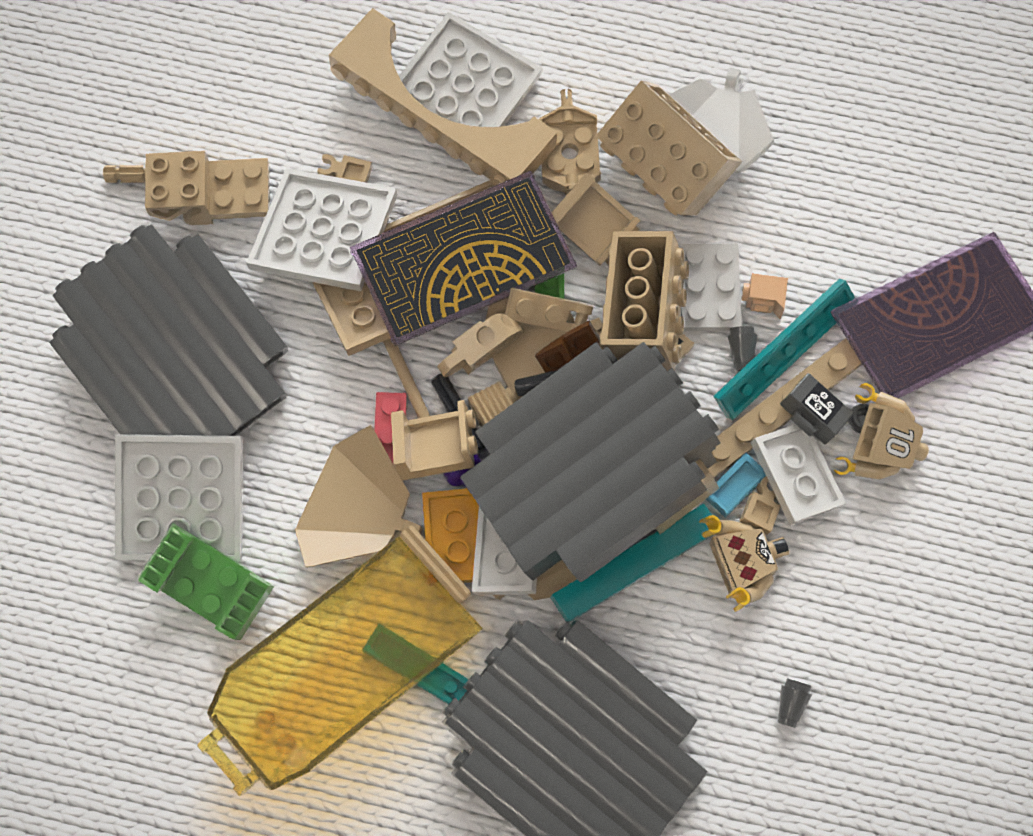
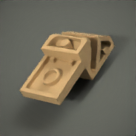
M205 151L145 154V209L149 216L171 221L183 214L185 223L189 225L213 224V219L266 217L270 207V170L268 158L209 161Z

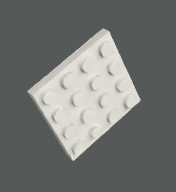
M448 11L401 72L399 78L408 92L420 104L440 117L469 126L501 127L506 124L543 74V67Z
M286 168L246 262L248 269L362 291L368 274L357 250L381 240L398 196L397 189Z
M115 435V560L149 561L170 526L174 523L233 560L241 562L243 436Z

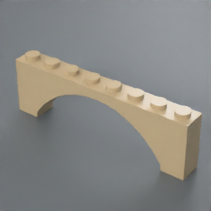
M374 8L361 19L329 54L330 70L337 79L347 81L353 85L360 95L369 96L376 101L382 110L386 112L391 111L399 117L404 125L410 128L414 127L422 133L426 140L431 143H437L445 148L452 158L464 161L477 175L483 174L499 190L523 179L530 178L556 147L557 131L534 116L530 121L516 125L478 127L450 121L425 108L408 92L395 69L391 55L392 43L396 40L395 23Z

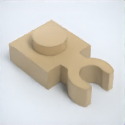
M323 154V163L330 164L331 167L329 169L318 168L317 172L321 175L368 183L373 166L370 161L346 155L343 156L342 162H338L332 155Z
M767 476L757 485L758 493L753 492L749 495L739 520L741 523L751 525L754 529H762L765 535L772 531L781 508L780 504L774 502L777 498L774 491H770L767 487Z

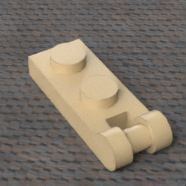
M511 288L505 314L514 321L568 332L587 322L588 315H592L594 306ZM569 311L577 312L574 322L567 321Z

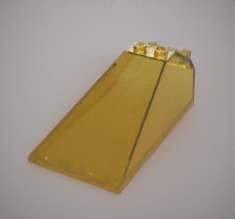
M398 536L225 669V673L207 711L208 718L216 729L204 737L197 747L203 754L207 753L233 783V790L239 797L245 794L259 780L268 790H274L311 772L479 634L483 628L450 595L401 537ZM223 738L251 769V772L245 777L217 745Z

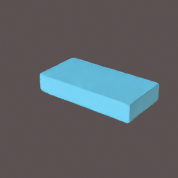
M745 453L716 482L719 489L706 500L726 518L757 487L766 474L763 468L750 455Z

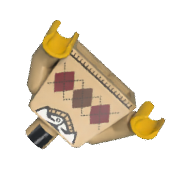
M709 515L699 520V523H705L709 529L701 533L702 537L707 538L716 535L712 537L709 545L728 591L726 598H734L738 603L733 610L737 612L747 604L760 600L774 582L773 575L778 570L775 559L789 555V548L784 537L768 542L762 529H754L749 524L731 520H719L715 515Z

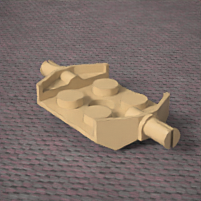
M562 89L560 91L561 106L539 118L540 121L557 131L556 147L543 161L541 168L542 183L552 190L565 192V195H567L587 172L598 183L601 180L598 138L596 137L598 133L597 115L574 106L572 90L567 89L566 99V91ZM567 148H572L578 155L573 159H567L561 153Z

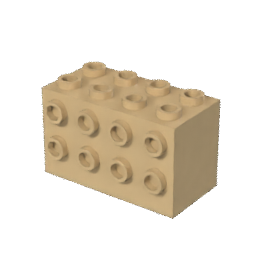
M642 80L596 135L602 142L600 147L610 156L614 157L616 155L623 161L621 164L622 168L632 176L637 174L644 181L642 186L652 195H660L666 201L663 204L665 208L676 216L678 214L683 216L697 215L743 162L659 85Z
M618 231L612 234L600 347L604 349L607 346L617 360L621 359L642 342H645L650 349L656 346L666 360L662 365L667 371L671 368L675 371L676 363L681 362L682 351L681 345H678V337L683 335L684 318L680 315L681 307H685L687 301L686 289H683L684 279L689 277V263L684 261V249L679 248L673 231Z

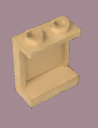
M587 172L548 217L558 230L596 264L600 266L605 262L609 265V251L613 232L639 231L640 229L636 225L640 222V219L634 217L596 183V180Z
M464 400L457 401L458 411L412 420L407 419L403 410L391 412L393 465L402 481L473 468L475 466L474 455L478 454V444L476 437L472 436V429L476 428L474 411L468 410Z

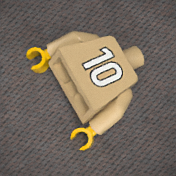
M869 383L861 384L859 387L866 389L869 392V397L864 398L856 394V401L865 404L871 400L876 403H870L853 455V459L857 460V463H851L848 458L839 456L835 459L845 460L847 468L844 471H833L839 475L854 472L855 476L880 480L896 475L900 468L910 469L913 466L914 460H925L929 447L927 444L920 442L923 435V427L915 422V416L906 402L883 392H880V394L875 393L874 387Z

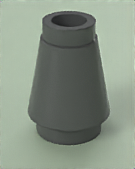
M752 326L730 328V335L727 336L736 371H741L755 358L758 334L754 333V327Z
M789 678L786 679L785 686L781 685L778 723L796 728L812 697V694H810L811 685Z

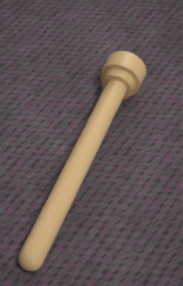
M394 337L383 341L417 417L430 416Z

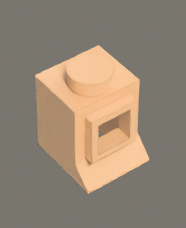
M752 273L749 283L743 284L741 301H746V308H750V311L771 313L773 311L781 320L785 310L788 278Z

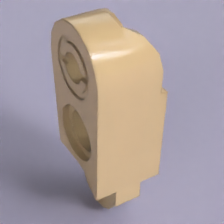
M495 314L484 322L479 321L452 341L455 345L451 350L452 353L443 359L437 368L444 378L451 376L462 368L469 375L516 341L524 333V329L518 321L512 320L506 314Z

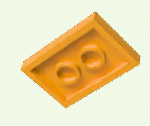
M467 488L422 492L425 540L463 583L473 582L479 511L478 503ZM428 570L429 586L441 585Z

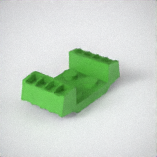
M172 523L138 577V581L156 593L162 591L215 624L216 630L233 640H241L275 587L245 566Z

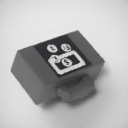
M807 373L780 403L792 415L791 420L809 437L814 435L824 445L839 433L854 414L810 373Z

